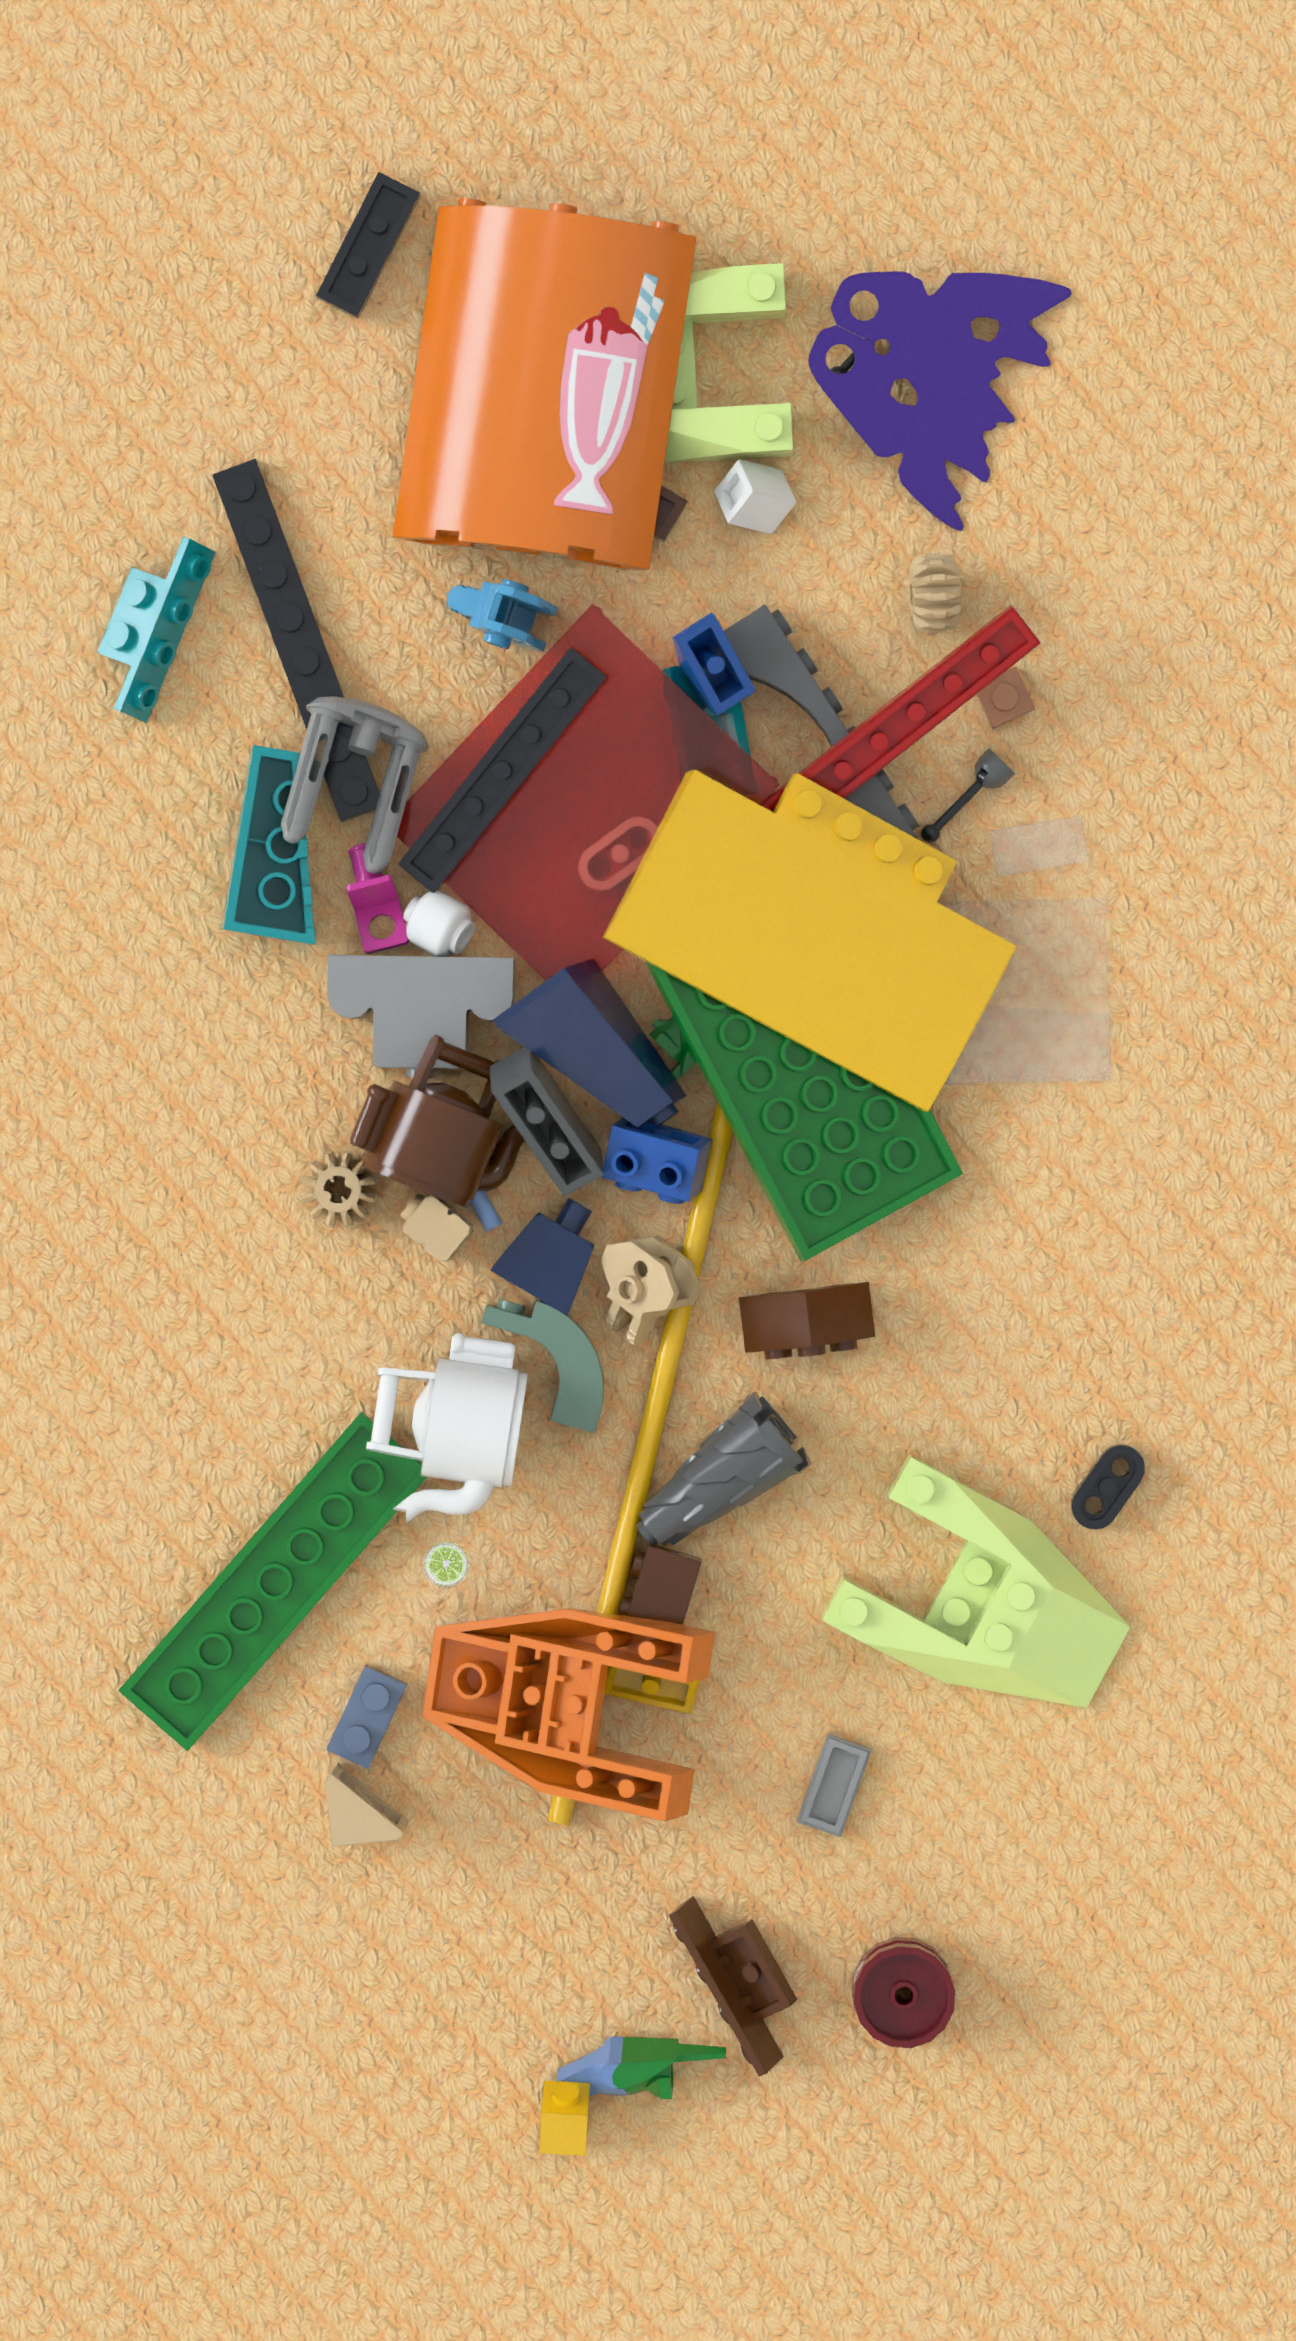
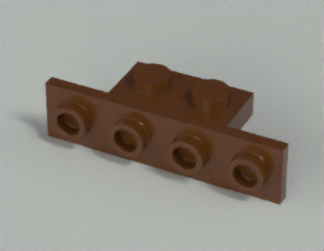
M692 1896L668 1915L673 1923L674 1932L677 1938L685 1944L693 1958L698 1976L708 1985L716 1999L721 2017L726 2023L730 2024L741 2044L743 2056L753 2065L760 2077L767 2074L784 2057L763 2019L790 2007L798 1999L753 1919L716 1936L695 1897Z

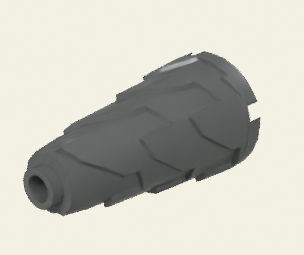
M753 1392L701 1444L700 1449L683 1463L672 1479L642 1505L644 1510L639 1513L641 1521L636 1526L650 1545L654 1546L659 1542L663 1546L668 1543L673 1546L701 1526L719 1519L738 1506H743L753 1501L790 1476L801 1474L811 1466V1460L804 1447L798 1451L794 1450L791 1445L797 1437L763 1396L759 1397L758 1392Z

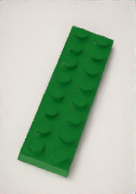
M363 1411L118 1690L186 1751L195 1744L395 1515L397 1510H393V1508L410 1494H413L427 1478L421 1476L422 1463L419 1460L373 1452L366 1449L367 1442H371L374 1421ZM390 1436L389 1445L404 1448Z

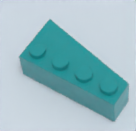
M257 745L251 747L221 930L316 945L306 834L298 843H288L283 838L281 821L300 757L298 752Z

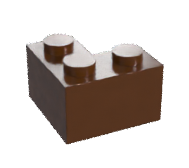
M869 1282L838 1284L804 1290L771 1292L739 1297L745 1353L764 1351L765 1360L792 1357V1349L798 1350V1357L826 1354L825 1345H830V1352L858 1349L857 1340L875 1337Z

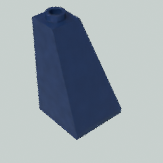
M594 958L563 968L493 1019V1022L500 1030L636 1127L651 1121L655 1127L663 1124L679 1112L675 1104L687 1096Z

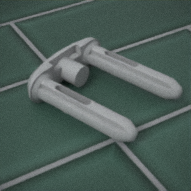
M316 698L306 705V710L311 713V717L281 821L283 838L288 843L294 844L298 843L308 832L325 768L329 760L338 723L342 722L353 727L347 748L354 753L374 756L379 737H381V741L393 745L363 853L366 870L371 874H379L391 860L420 753L428 751V744L418 728L399 715L380 706L350 698Z

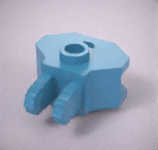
M503 579L501 584L484 581L481 590L468 586L465 587L464 585L452 586V589L446 594V605L450 607L449 609L460 613L469 620L471 619L469 626L485 633L482 641L508 650L512 643L536 652H544L546 642L533 638L530 631L536 613L545 616H556L558 607L540 597L529 594L528 586L508 579Z

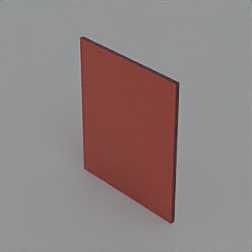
M594 604L581 615L406 802L397 837L409 849L413 846L570 647H574L609 677L445 881V884L546 981L565 967L593 958L603 972L624 950L603 939V936L687 772L695 769L759 805L780 786L776 777L771 776L606 617L600 607Z

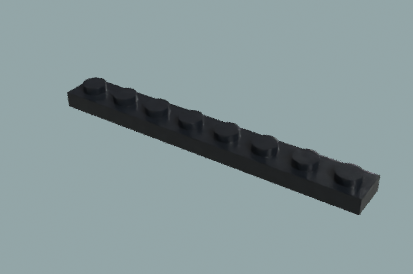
M252 459L212 474L307 730L311 713L306 710V705L319 697H345L256 459ZM339 722L325 768L324 778L341 822H345L374 811L380 792L367 757L354 753L347 748L353 727Z

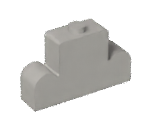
M328 955V1001L334 1012L350 1019L362 1018L373 1009L374 1065L380 1068H406V1077L413 1078L424 1051L434 1035H439L444 1038V1042L468 1051L469 1011H473L476 1016L483 1020L493 1021L494 1018L514 1004L515 959ZM437 1059L429 1078H434V1069L461 1068Z

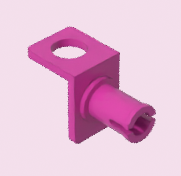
M362 843L348 850L356 883L347 885L346 889L355 911L364 952L372 954L407 945L409 939L406 935V925L403 919L400 899L391 875L383 876L382 872L371 874L366 870L363 857L366 843ZM388 916L394 920L395 930L390 937L377 939L370 934V923L376 917Z

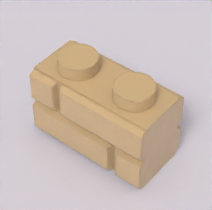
M417 1194L400 1214L406 1220L403 1224V1232L418 1245L424 1243V1250L440 1263L448 1261L472 1234L474 1225L459 1212L452 1213L453 1207L443 1199L435 1196H427L425 1198L423 1195Z

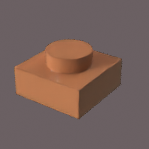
M1016 667L1005 671L976 694L992 729L1035 710V706Z

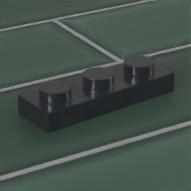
M378 172L316 294L318 300L359 319L421 196L420 192Z

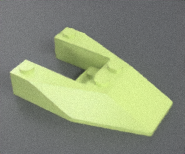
M783 263L741 265L691 272L664 463L792 457L791 403L697 408L693 323L785 318L786 303Z
M908 1454L887 1493L888 1498L967 1540L924 1619L851 1579L842 1576L821 1615L822 1621L943 1683L1087 1708L1125 1639L1130 1625L1030 1519Z

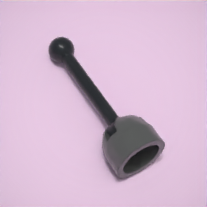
M988 748L975 764L976 781L934 824H928L923 827L921 831L922 838L929 843L935 842L939 838V831L982 787L990 789L999 788L1006 784L1015 773Z

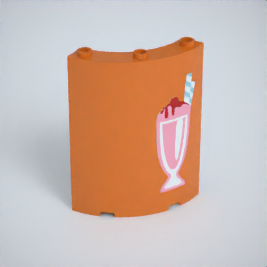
M459 198L458 206H440L392 537L430 546L474 548L475 544L496 546V549L534 555H539L540 552L567 555V560L620 570H649L696 237L679 233V225L675 223L652 221L651 226L577 214V207L561 203H551L549 210L486 206V202L481 200Z

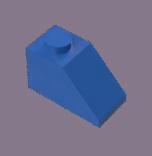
M712 612L672 637L679 666L696 697L702 705L717 716L756 692L727 636Z

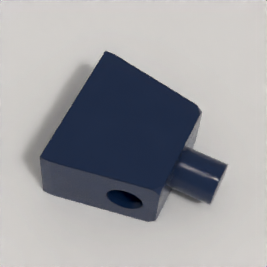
M568 1198L555 1221L538 1212L496 1261L490 1271L567 1315L572 1307L595 1244L579 1235L593 1211Z

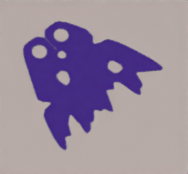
M892 271L855 274L844 279L837 290L831 305V312L836 325L821 330L817 335L809 353V368L822 390L875 455L890 457L903 453L898 473L900 482L910 494L940 521L953 529L961 531L964 525L954 509V505L961 500V496L948 479L945 460L969 471L983 482L988 481L990 469L986 464V458L989 450L983 439V432L993 430L998 422L1011 423L1015 421L1013 415L989 385L992 380L1001 375L995 366V362L1002 357L1041 367L1050 366L1051 363L1046 354L1047 341L1029 325V321L1069 298L1072 292L1065 286L1040 279L993 273H951L943 285L933 295L929 296L925 291L923 282L907 272ZM859 291L871 292L878 300V311L870 320H858L850 311V300ZM975 318H993L1000 323V329L992 341L987 342L976 339L973 336L971 322ZM886 339L889 342L890 351L886 355L876 353L874 346L877 340ZM837 344L847 345L854 353V365L845 374L832 372L826 364L828 350ZM905 378L915 388L918 398L915 406L901 404L890 395L895 380Z

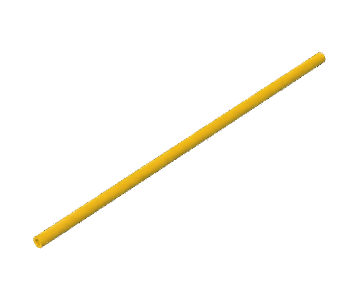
M718 1101L709 1133V1138L713 1140L703 1189L694 1197L681 1254L692 1261L698 1280L733 1136V1130ZM692 1305L670 1309L665 1319L597 1612L618 1615L622 1598L625 1594L639 1534L636 1524L641 1521L639 1513L644 1510L642 1505L647 1500ZM553 1795L548 1821L570 1826L576 1800Z

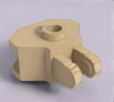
M660 1237L609 1244L600 1260L610 1287L607 1297L613 1300L608 1311L609 1314L606 1316L605 1325L617 1332L622 1327L624 1328L630 1319V1315H633L625 1340L636 1347L645 1343L646 1339H648L658 1317L667 1316L670 1309L694 1305L701 1291L692 1261ZM663 1257H667L669 1259L671 1267L668 1263L662 1260Z

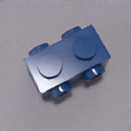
M622 1117L611 1126L602 1178L615 1181V1185L623 1190L641 1191L644 1189L658 1193V1197L665 1202L682 1204L685 1201L689 1202L703 1189L713 1139L662 1124L655 1127L652 1121L636 1127Z

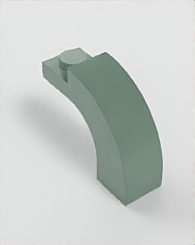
M498 1299L497 1306L486 1305L482 1324L532 1338L542 1344L554 1358L559 1372V1390L550 1421L595 1433L603 1405L604 1377L598 1353L582 1327L568 1314H563L539 1299L536 1300L532 1317L523 1314L524 1305L504 1299Z

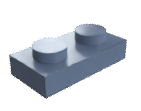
M365 1665L326 1750L369 1769L407 1683Z

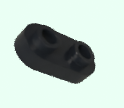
M1116 1444L1108 1447L1100 1455L1071 1499L1072 1514L1082 1526L1089 1529H1101L1112 1523L1143 1479L1145 1473L1144 1460L1138 1451L1128 1445ZM1117 1459H1125L1129 1464L1127 1473L1122 1476H1117L1112 1471V1464ZM1096 1496L1101 1499L1102 1508L1099 1512L1092 1514L1087 1512L1085 1503L1088 1498Z

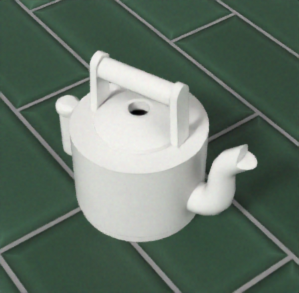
M455 1333L452 1336L449 1359L438 1358L436 1372L378 1368L377 1375L381 1377L371 1442H367L366 1449L422 1461L421 1476L465 1482L464 1486L457 1490L425 1489L410 1494L393 1508V1510L406 1512V1524L422 1512L430 1510L450 1515H468L483 1507L489 1500L493 1487H511L528 1373H521L517 1369H512L515 1353L514 1344L468 1337L462 1333ZM399 1379L429 1381L416 1400L413 1413L412 1430L418 1451L389 1445Z

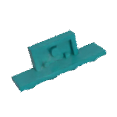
M183 536L166 579L131 567L97 653L130 666L114 709L147 723L150 713L157 703L158 694L167 671L174 661L182 634L193 614V607L204 580L210 572L215 551Z

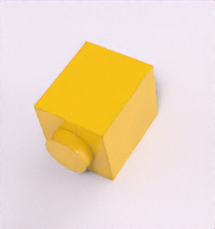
M544 2080L540 2154L586 2156L590 2083Z

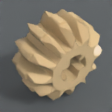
M940 553L915 557L909 566L908 576L909 607L912 625L916 631H928V633H943L944 630H954L960 621L961 611L959 567L952 555L941 556Z
M328 1151L325 1153L328 1169L325 1170L320 1162L312 1160L309 1163L310 1168L319 1176L317 1179L310 1176H302L300 1183L306 1186H314L315 1193L304 1194L300 1199L302 1203H308L316 1199L319 1202L309 1214L312 1219L318 1218L325 1209L329 1211L326 1218V1227H334L337 1214L340 1212L344 1226L346 1228L352 1227L353 1218L350 1210L353 1209L358 1216L365 1219L369 1216V1212L359 1203L361 1199L368 1202H377L378 1195L364 1192V1186L374 1185L378 1182L377 1176H368L361 1179L359 1174L367 1169L362 1166L363 1160L358 1162L354 1169L349 1168L353 1159L351 1151L344 1152L341 1166H337L334 1152ZM336 1176L344 1177L345 1186L351 1188L349 1198L347 1196L341 1197L342 1203L333 1201L334 1193L327 1190L330 1180L331 1182H337Z

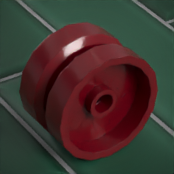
M894 1937L876 1943L861 1957L853 1973L852 1998L860 2024L874 2039L890 2047L913 2048L932 2041L946 2028L954 2012L955 1988L946 1961L932 1946L916 1938ZM900 1987L910 1988L911 1997L904 2000L900 1994L895 1995V1992Z

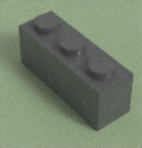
M523 1047L490 1066L492 1094L564 1197L604 1175L600 1146L537 1055Z

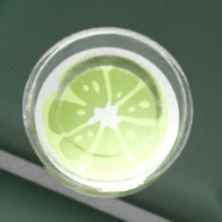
M441 1541L429 1548L423 1559L425 1576L432 1584L441 1588H451L460 1584L469 1571L470 1561L467 1552L461 1545L453 1541Z

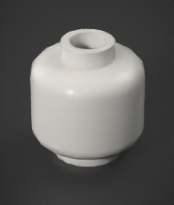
M440 890L434 893L429 891L422 898L414 897L408 904L403 916L404 921L407 922L406 935L409 941L435 957H449L453 953L456 955L460 954L469 944L475 930V923L471 921L472 913L469 907Z

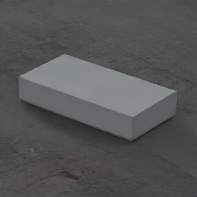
M827 1733L797 1822L841 1837L868 1762L871 1748Z

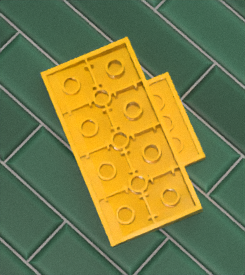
M695 769L685 774L603 936V939L924 1112L930 1110L951 1073L1017 947L937 903L957 863L953 858L798 773L792 774L774 811L771 812Z

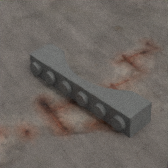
M764 604L724 630L750 680L765 684L790 698L812 718L826 736L831 747L855 729L854 725L846 729L837 714L843 708L832 690L827 687L821 691L812 675L818 670L805 649L802 648L796 652L786 636L793 631L778 609L771 613ZM883 769L845 798V800L917 839L913 830L919 827L905 803L897 807L888 794V791L894 788Z

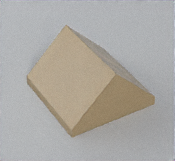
M337 1763L325 1780L332 1847L398 1840L404 1833L409 1821Z

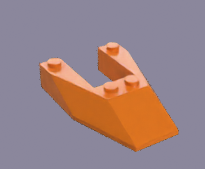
M573 1608L436 1626L422 1717L539 1792L666 1822L688 1815L695 1769L597 1746L608 1666L682 1683L709 1678L715 1632L673 1622Z

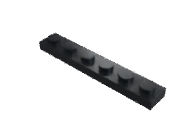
M570 647L398 865L432 893L439 890L609 676L574 647Z

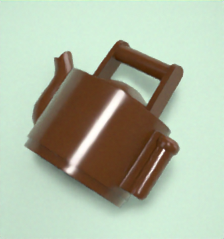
M434 1035L424 1051L409 1086L393 1080L390 1090L376 1084L368 1086L366 1100L350 1137V1144L365 1150L362 1166L465 1208H468L470 1201L474 1200L477 1191H490L498 1188L508 1179L515 1165L519 1149L525 1142L513 1124L505 1131L497 1144L504 1125L489 1119L496 1101L491 1092L490 1066L500 1060L493 1062L444 1042L443 1037ZM437 1059L487 1079L479 1104L467 1092L446 1083H426Z

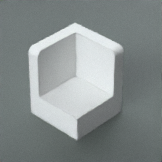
M742 459L737 460L714 490L728 524L768 534L775 531L797 503L786 477L780 469Z

